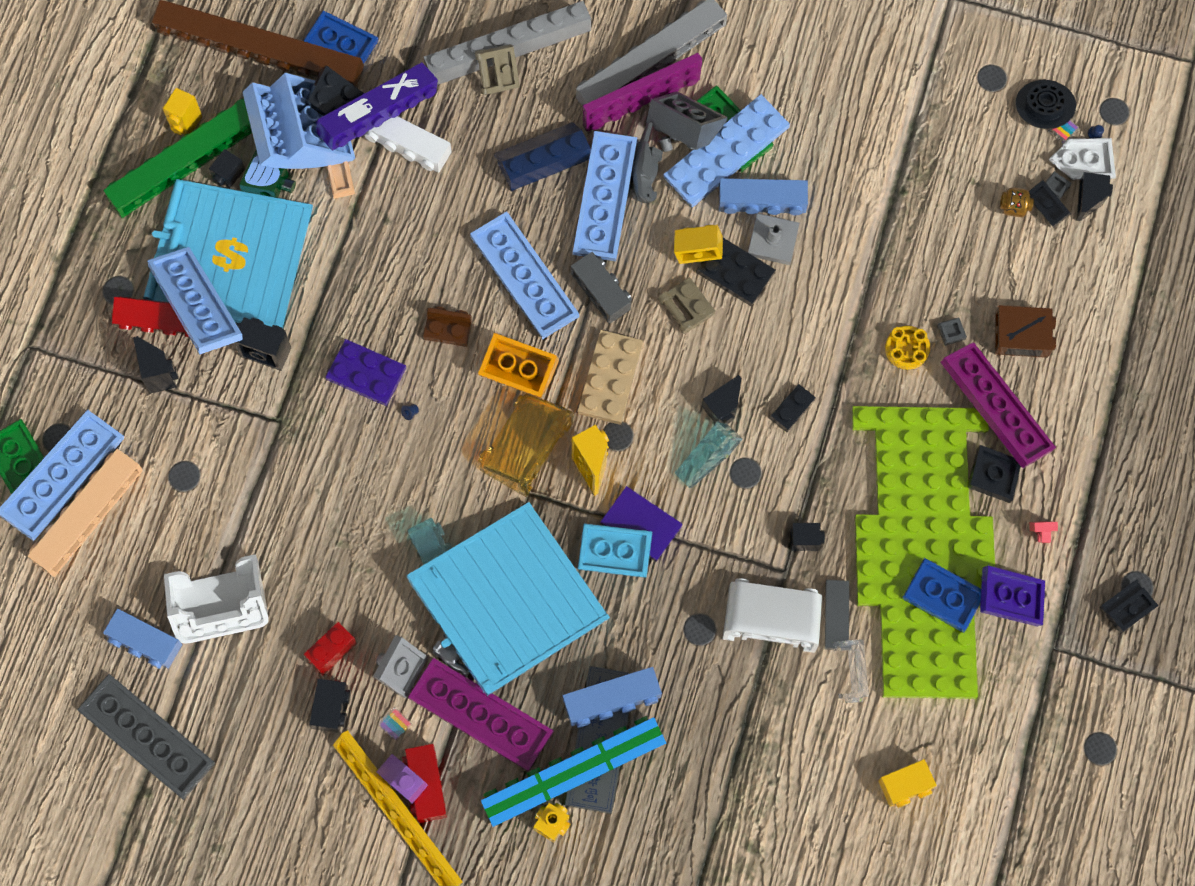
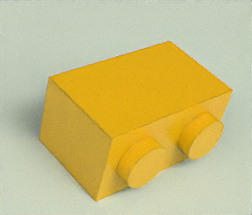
M175 88L163 107L170 129L178 135L192 133L202 118L195 96L178 88Z
M705 225L695 228L686 227L675 230L674 253L679 264L722 259L723 236L718 225Z
M925 759L885 775L878 780L889 806L897 805L898 808L910 804V798L918 796L919 799L933 794L931 790L937 786Z

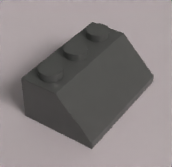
M677 91L651 99L646 123H653L652 127L654 130L666 133L671 139L683 142L690 149L698 150L711 143L726 123L727 117Z

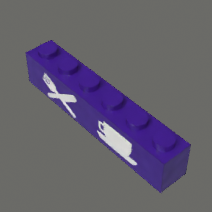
M421 62L317 119L316 133L332 151L338 147H344L356 137H362L374 127L377 128L390 118L399 116L401 112L415 107L424 99L433 97L437 91L438 79Z

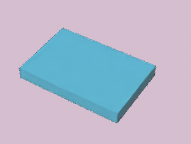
M584 524L578 570L647 578L653 532Z

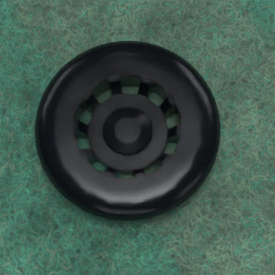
M1036 80L1020 89L1016 97V109L1026 123L1041 129H1054L1065 125L1072 119L1076 111V100L1072 92L1061 83L1052 80Z

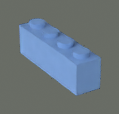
M720 178L719 211L727 214H734L736 212L757 214L758 212H765L770 215L780 213L801 215L806 213L808 206V180Z
M650 667L564 694L563 702L571 726L577 725V728L589 725L591 723L590 720L596 718L600 720L611 718L613 713L621 710L622 713L631 712L636 709L635 706L643 703L645 706L653 705L661 698L662 692L654 668Z

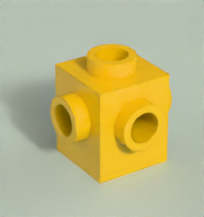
M548 803L546 807L541 806L535 816L537 822L533 827L534 831L554 843L559 834L564 836L571 825L568 822L569 815L566 814L568 810L558 803H555V805ZM555 818L557 821L552 824L549 820Z

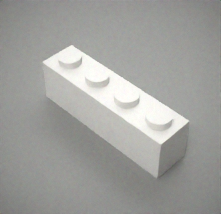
M398 116L390 118L381 126L374 127L364 134L365 138L370 142H378L388 151H396L402 154L406 160L420 163L428 171L434 170L439 173L451 154L450 142Z

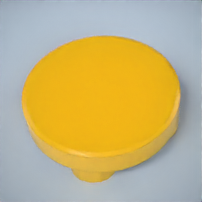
M913 326L894 328L885 343V353L888 360L894 366L905 370L916 369L924 364L930 353V342L926 331Z

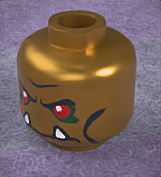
M1008 188L1001 195L1000 209H1003L1005 215L1024 217L1027 211H1032L1034 199L1030 198L1028 190Z

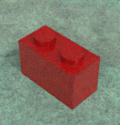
M337 622L304 653V656L323 676L357 643L355 638Z

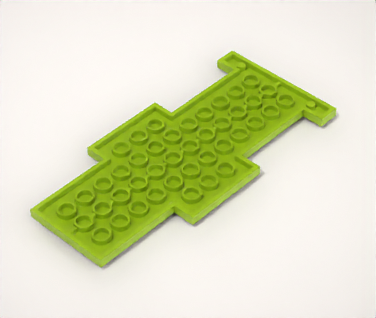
M853 406L852 430L875 431L877 515H855L857 606H880L883 698L977 699L975 617L973 616L966 631L963 633L905 601L902 597L924 558L980 589L982 587L983 567H995L993 517L970 516L969 488H967L969 481L966 432H988L989 425L976 408Z

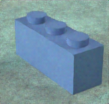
M118 608L103 632L109 638L107 640L108 643L117 648H120L121 645L128 648L127 652L140 659L141 655L148 658V663L158 669L161 666L169 669L183 645L178 639Z

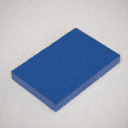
M323 10L303 41L359 57L365 63L379 39L377 36Z
M924 558L902 599L964 633L981 603V589Z

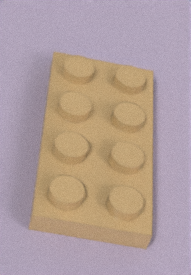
M600 330L578 408L579 415L619 425L622 424L643 340Z

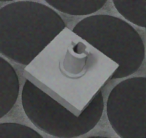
M757 213L748 253L759 259L790 265L800 223Z
M395 635L386 654L380 653L377 656L376 664L379 667L373 677L399 696L407 698L428 656L404 638Z

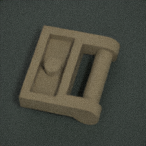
M512 44L475 51V58L479 63L482 86H480L481 94L488 95L520 87ZM489 58L493 60L495 84H490L486 60Z
M690 277L658 297L661 305H665L678 322L683 334L697 327L715 315L716 312ZM676 297L692 318L691 320L687 321L672 301L673 298Z

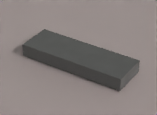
M825 581L826 650L848 651L849 581Z

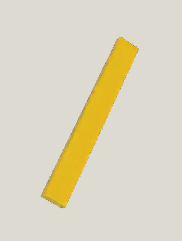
M347 730L341 733L333 746L439 886H460L463 882L388 782L377 773L378 769L350 732Z

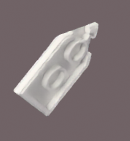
M1112 138L1068 139L1049 159L1052 164L1072 180L1081 179L1084 172L1110 175V179L1116 178Z

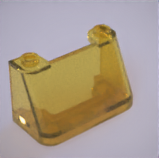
M528 393L524 396L519 395L514 404L516 408L488 451L484 450L478 460L481 463L480 471L526 498L532 490L530 485L538 477L540 468L554 446L564 436V431L568 433L574 424V413Z

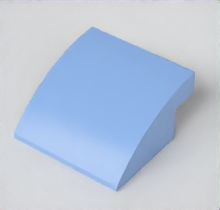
M284 73L270 87L252 82L243 91L261 166L304 169L336 165L355 159L351 141L344 147H338L332 151L317 135V119L323 116L304 103L315 80Z

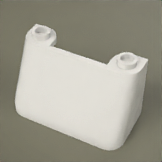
M256 554L240 558L235 563V572L191 581L189 575L185 572L175 571L164 574L167 617L176 639L185 644L260 628L268 623V611Z
M737 578L735 582H731L729 585L723 640L734 641L735 637L742 635V640L752 638L793 644V647L796 648L801 644L803 651L815 653L819 646L822 595L818 594L816 589L806 588L802 591L749 583L747 579Z

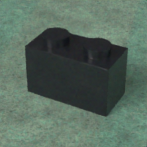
M318 678L309 723L312 729L340 733L341 727H345L347 713H344L345 704H349L351 698V690H348L346 682Z

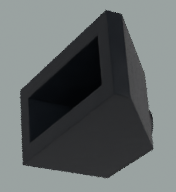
M1083 173L1079 181L1076 221H1082L1101 207L1108 197H1111L1113 184H1110V175Z
M737 375L702 400V408L717 427L721 424L727 425L735 419L734 415L737 410L742 379L740 375Z

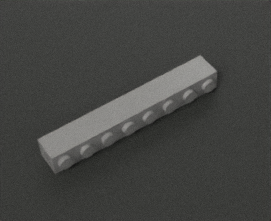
M715 0L700 1L693 10L684 12L678 20L666 24L662 31L656 35H650L644 43L632 47L622 58L617 57L610 66L598 70L592 78L579 83L576 88V99L583 106L661 70L726 26V12Z
M584 1L424 56V65L438 79L437 85L479 71V63L475 58V51L487 50L512 44L516 58L591 31V17ZM492 58L486 59L487 66H493Z

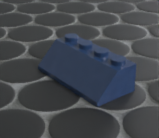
M571 122L496 152L494 156L510 190L513 191L588 161L591 148L583 131L574 122Z

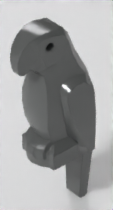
M651 122L645 126L632 168L635 195L637 200L643 203L653 202L657 198V192L653 191L651 185L656 178L658 162L662 160L663 154L662 150L649 147L648 141L653 125Z

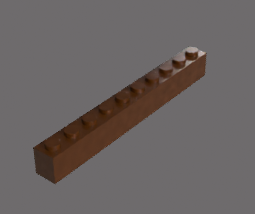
M165 0L159 1L152 20V24L157 29V32L162 35L169 36L173 34L182 41L189 42V40H193L198 45L209 48L210 45L217 47L216 49L228 54L229 51L237 53L236 55L243 59H249V57L257 59L256 61L263 65L271 63L284 71H289V69L295 70L297 74L304 77H309V75L318 77L322 67L327 65L357 87L364 67V63L359 57Z

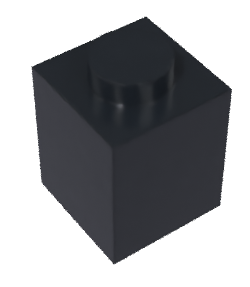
M226 149L221 152L209 167L212 181L219 186L224 185L229 189L245 170L243 161Z
M792 523L790 529L791 551H819L821 544L825 542V532L821 530L820 523Z

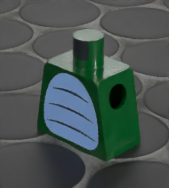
M255 150L239 185L242 192L278 198L281 190L293 193L296 181L287 178L288 170L285 168L261 166L257 150Z

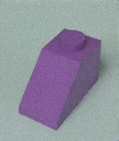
M393 754L377 770V773L412 804L428 786L425 781Z

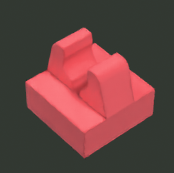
M1029 522L1030 531L1037 532L1038 542L1051 543V531H1058V522Z

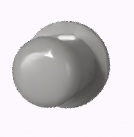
M664 136L662 139L657 140L660 142L663 152L671 151L673 148L670 137Z

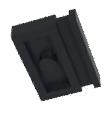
M1137 579L1100 606V609H1103L1120 634L1159 606L1146 589L1142 588Z

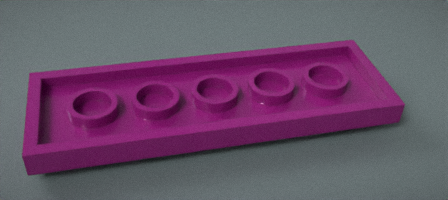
M699 52L583 105V127L586 132L597 130L609 121H617L624 114L638 111L642 106L651 103V99L677 92L687 85L692 86L700 80L702 57Z
M974 342L942 359L940 363L1022 468L1034 463L1056 448Z
M435 658L431 660L408 696L409 700L527 772L530 771L553 733L552 729L493 693L486 696L478 684Z

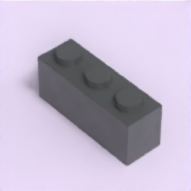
M591 252L571 265V275L610 324L631 310L632 298L625 289L622 290L619 287V281L613 273L609 274L606 270L603 259L600 256L596 257Z

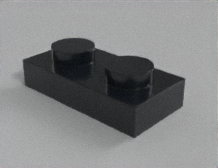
M1044 180L1029 190L1030 198L1034 199V205L1053 228L1071 215Z
M798 384L774 411L770 419L784 431L788 432L812 405L816 397Z

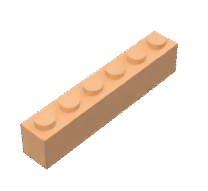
M116 449L114 453L112 452L106 457L105 464L100 470H96L91 475L90 482L85 488H81L76 493L75 500L70 506L63 508L59 519L54 524L49 525L45 530L44 537L30 548L28 557L51 576L55 577L143 471L137 462L119 449Z

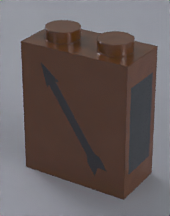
M999 305L995 312V355L1048 358L1051 352L1056 349V337H1053L1056 317L1053 316V308Z

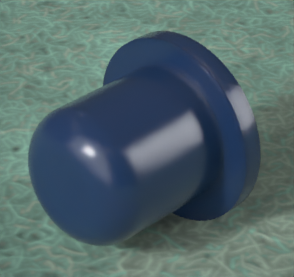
M1102 125L1093 126L1088 130L1090 139L1101 138L1104 133Z
M416 404L404 405L401 408V414L406 420H411L419 412Z

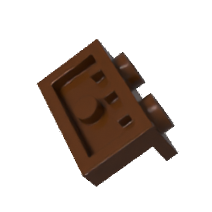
M439 306L427 308V320L423 339L467 347L472 327V316L463 310L453 312Z

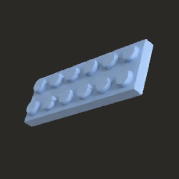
M760 94L726 122L708 146L692 150L664 173V179L693 208L719 186L720 178L728 179L741 166L790 127V124Z
M594 131L573 255L585 257L593 252L596 257L600 256L603 260H617L637 137Z
M508 212L503 213L470 233L473 242L542 340L579 318L576 308Z
M190 247L147 260L150 271L199 355L242 340L241 331Z
M87 410L0 507V517L34 541L101 466L106 457L124 440V436Z

